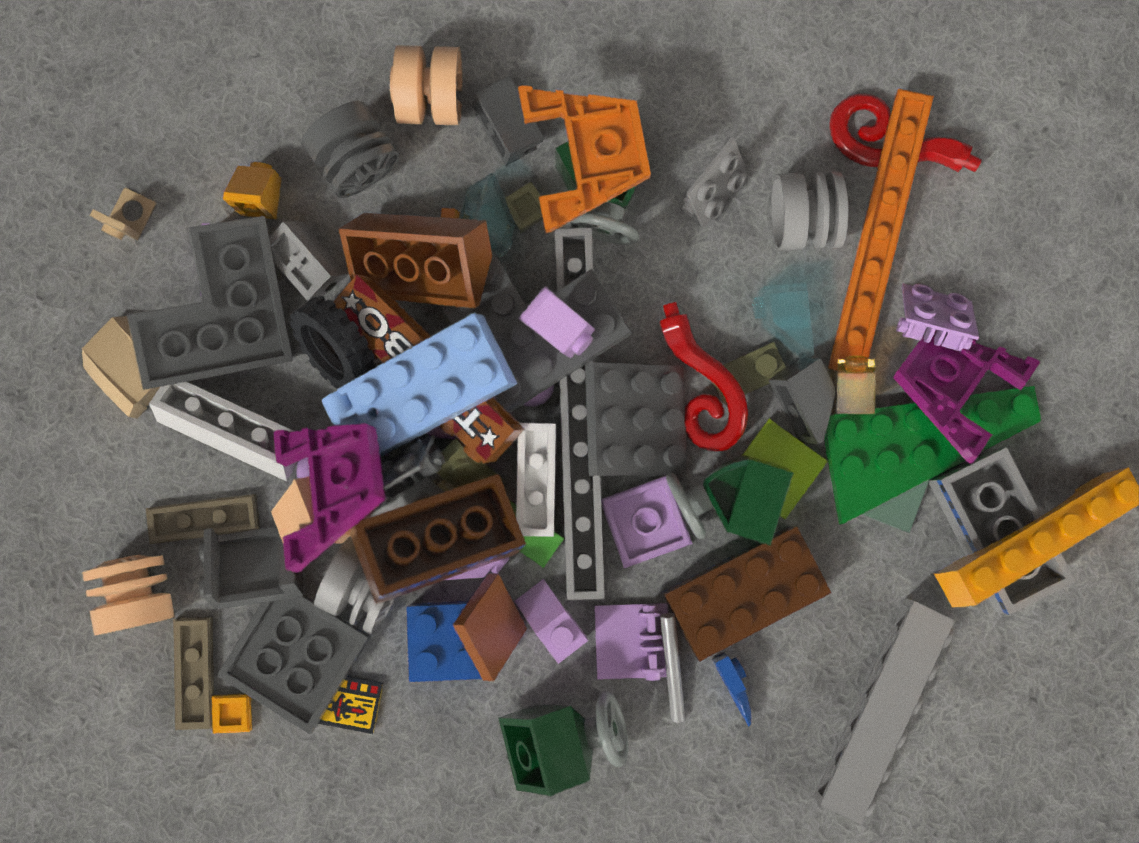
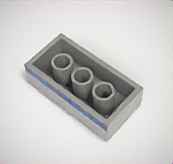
M1007 447L991 449L979 455L972 464L965 462L929 480V484L966 556L1001 540L1042 516ZM1060 553L987 599L995 612L1010 615L1076 581Z

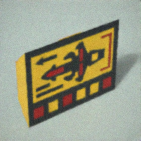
M347 676L318 724L373 734L383 683Z

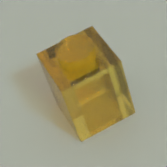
M852 355L845 359H838L837 414H875V359H868L861 355Z

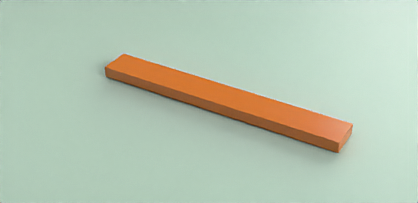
M899 88L896 91L828 364L830 370L858 377H864L934 98L932 95Z

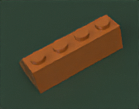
M363 213L339 228L350 280L356 274L372 277L394 300L467 308H477L480 305L492 259L486 220Z

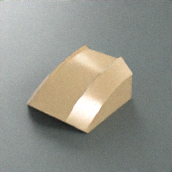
M112 317L82 348L83 367L86 372L128 417L138 419L147 409V406L160 387L142 389L127 317Z

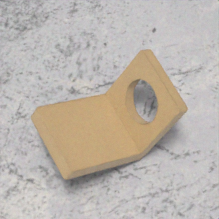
M124 188L110 216L94 209L90 216L104 224L101 229L103 232L120 240L123 239L124 235H127L138 241L156 206V202ZM138 201L142 205L143 213L138 220L129 221L123 216L122 210L127 202Z

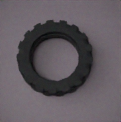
M315 296L290 314L292 318L290 326L294 329L293 335L295 339L300 342V349L310 358L308 361L314 368L317 367L320 371L319 374L325 380H330L331 385L336 389L377 367L376 363L373 362L375 359L374 354L367 347L369 343L365 336L360 335L358 332L359 328L355 322L350 321L347 318V313L341 308L338 309L333 301L329 299L326 301L323 296Z

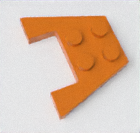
M518 86L525 124L560 117L564 119L576 179V190L539 196L545 233H550L650 178L651 172L637 101L591 94L580 96L565 94L562 90L551 92L536 90L532 86Z

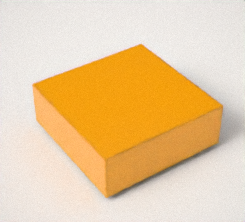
M245 693L213 695V733L250 732L252 730L251 697Z

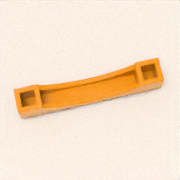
M1129 467L1103 473L1075 489V493L1043 516L1001 540L958 559L934 575L952 608L975 606L1139 505V485Z

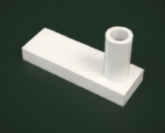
M519 423L525 430L518 436L516 519L523 536L554 537L556 424Z

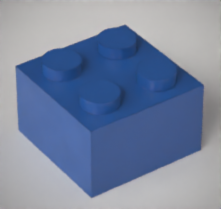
M469 601L411 603L406 607L409 682L482 679L453 627L454 622Z

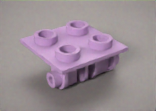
M902 284L905 318L901 317L899 319L897 331L902 332L903 337L921 341L924 334V342L929 343L937 329L934 345H942V347L956 351H962V349L969 350L973 339L978 340L979 334L972 301L957 293L946 295L934 292L930 287L922 284H915L914 286Z
M667 603L595 606L597 679L646 678L648 681L660 680V677H667L660 619L662 614L668 613Z

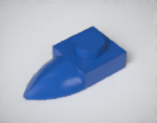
M723 652L712 658V661L749 727L751 725V708L745 691L746 688L741 680L747 677L737 657L730 660L729 656Z

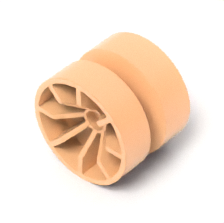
M397 45L394 52L393 66L390 71L391 102L394 105L397 124H422L428 101V104H431V113L435 125H460L462 104L456 99V91H462V57L460 47L435 46L431 57V66L426 67V58L422 46Z

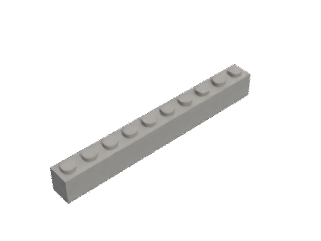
M592 228L555 230L557 291L589 270H593ZM596 358L588 363L596 362ZM585 365L560 380L567 600L605 599L600 476H589Z

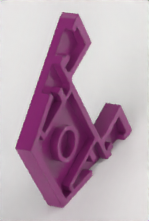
M936 329L929 343L924 342L923 335L921 341L917 343L893 378L968 463L972 464L992 434L962 415L960 409L987 370L992 371L1021 390L1040 364V361L1030 356H1027L1025 360L1007 353L1006 348L999 346L995 350L977 344L975 339H973L969 350L962 349V351H956L942 347V345L937 346L934 345Z
M369 424L327 426V429L321 430L302 428V431L289 432L277 430L273 432L276 463L287 467L308 457L314 522L311 525L283 536L285 570L292 572L301 571L385 500L376 428Z

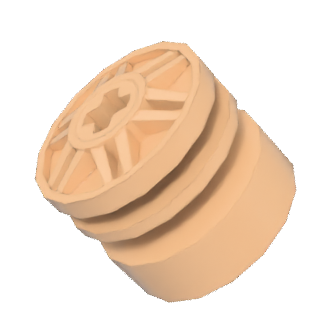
M139 554L102 562L93 569L82 572L84 582L102 579L103 587L87 590V597L105 596L106 604L90 611L94 635L124 630L175 617L171 594H152L151 586L165 581L167 574L149 577L148 569L164 565L163 555L145 556Z

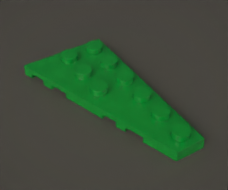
M1035 386L1023 387L1021 390L1015 388L973 394L969 396L960 409L962 415L992 434L981 452L1041 422ZM916 403L834 414L829 417L824 442L839 525L965 461Z

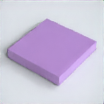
M666 476L601 499V505L624 568L693 544L681 510L666 481Z

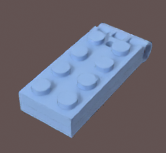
M473 313L338 388V391L324 397L322 403L333 426L369 424L375 427L379 455L382 457L516 385L517 382L484 316Z

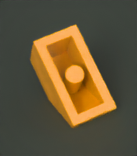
M251 162L250 167L238 165L224 191L223 200L241 216H265L266 219L277 220L282 178L272 169L271 165L266 163Z

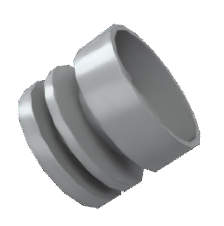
M831 171L826 175V178L823 173L815 172L812 175L809 189L807 188L804 175L801 173L776 174L772 186L771 214L773 240L778 251L803 250L807 242L808 233L815 249H823L826 243L831 249H838L844 245L849 219V201L845 179L841 172Z
M349 536L332 560L317 591L314 606L337 617L350 604L353 606L350 624L357 625L366 612L368 615L363 625V630L372 634L384 618L388 617L398 597L375 604L351 536Z

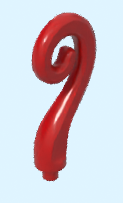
M861 93L851 95L842 100L834 108L830 116L831 138L839 151L848 159L860 165L878 167L882 149L871 148L858 142L850 134L848 123L851 116L859 110L872 112L876 116L875 125L860 127L858 136L865 141L876 142L886 135L891 115L890 108L882 99L875 95ZM931 137L923 139L918 162H936L956 172H959L964 167L975 173L982 159L970 154L973 146L949 137Z
M677 302L665 304L663 309L666 319L659 321L665 342L677 358L707 377L721 390L726 399L729 412L726 427L718 433H708L700 426V412L707 410L713 418L720 419L724 416L725 410L721 401L713 395L701 394L696 396L685 407L686 434L701 449L711 452L728 450L738 442L746 429L748 406L745 394L731 372L696 343L687 314L680 315Z

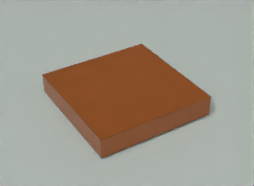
M488 574L453 624L483 681H494L527 630L499 574Z

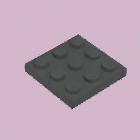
M598 362L585 364L589 476L667 475L670 472L687 474L683 366Z
M305 595L303 597L264 602L258 607L217 676L303 731L311 734L314 732L371 636L339 616L336 617L315 607L314 601Z

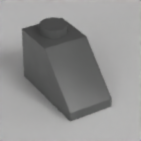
M801 358L770 378L769 382L797 439L805 443L819 444L825 438L836 389L831 381V372L827 365L822 362L821 358Z

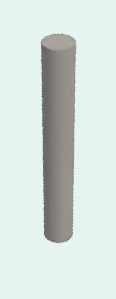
M665 613L660 616L670 714L672 722L680 723L686 720L676 620L675 614Z

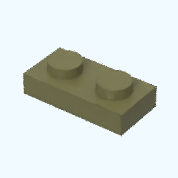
M774 342L723 365L738 381L745 395L770 384V378L786 369ZM713 383V386L719 396L721 403L726 404L727 402L723 393Z
M457 438L441 452L445 458V463L441 465V470L436 472L455 488L499 474L488 463L484 464L482 461L478 463L470 458L463 449L465 445Z

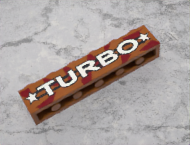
M356 274L334 300L336 307L343 309L347 313V318L350 321H354L358 326L360 335L365 336L369 343L367 347L373 352L375 359L379 358L383 363L431 337L372 277ZM493 397L440 425L443 431L453 437L456 435L465 444L463 449L470 458L478 463L482 461L484 464L495 462L525 430Z

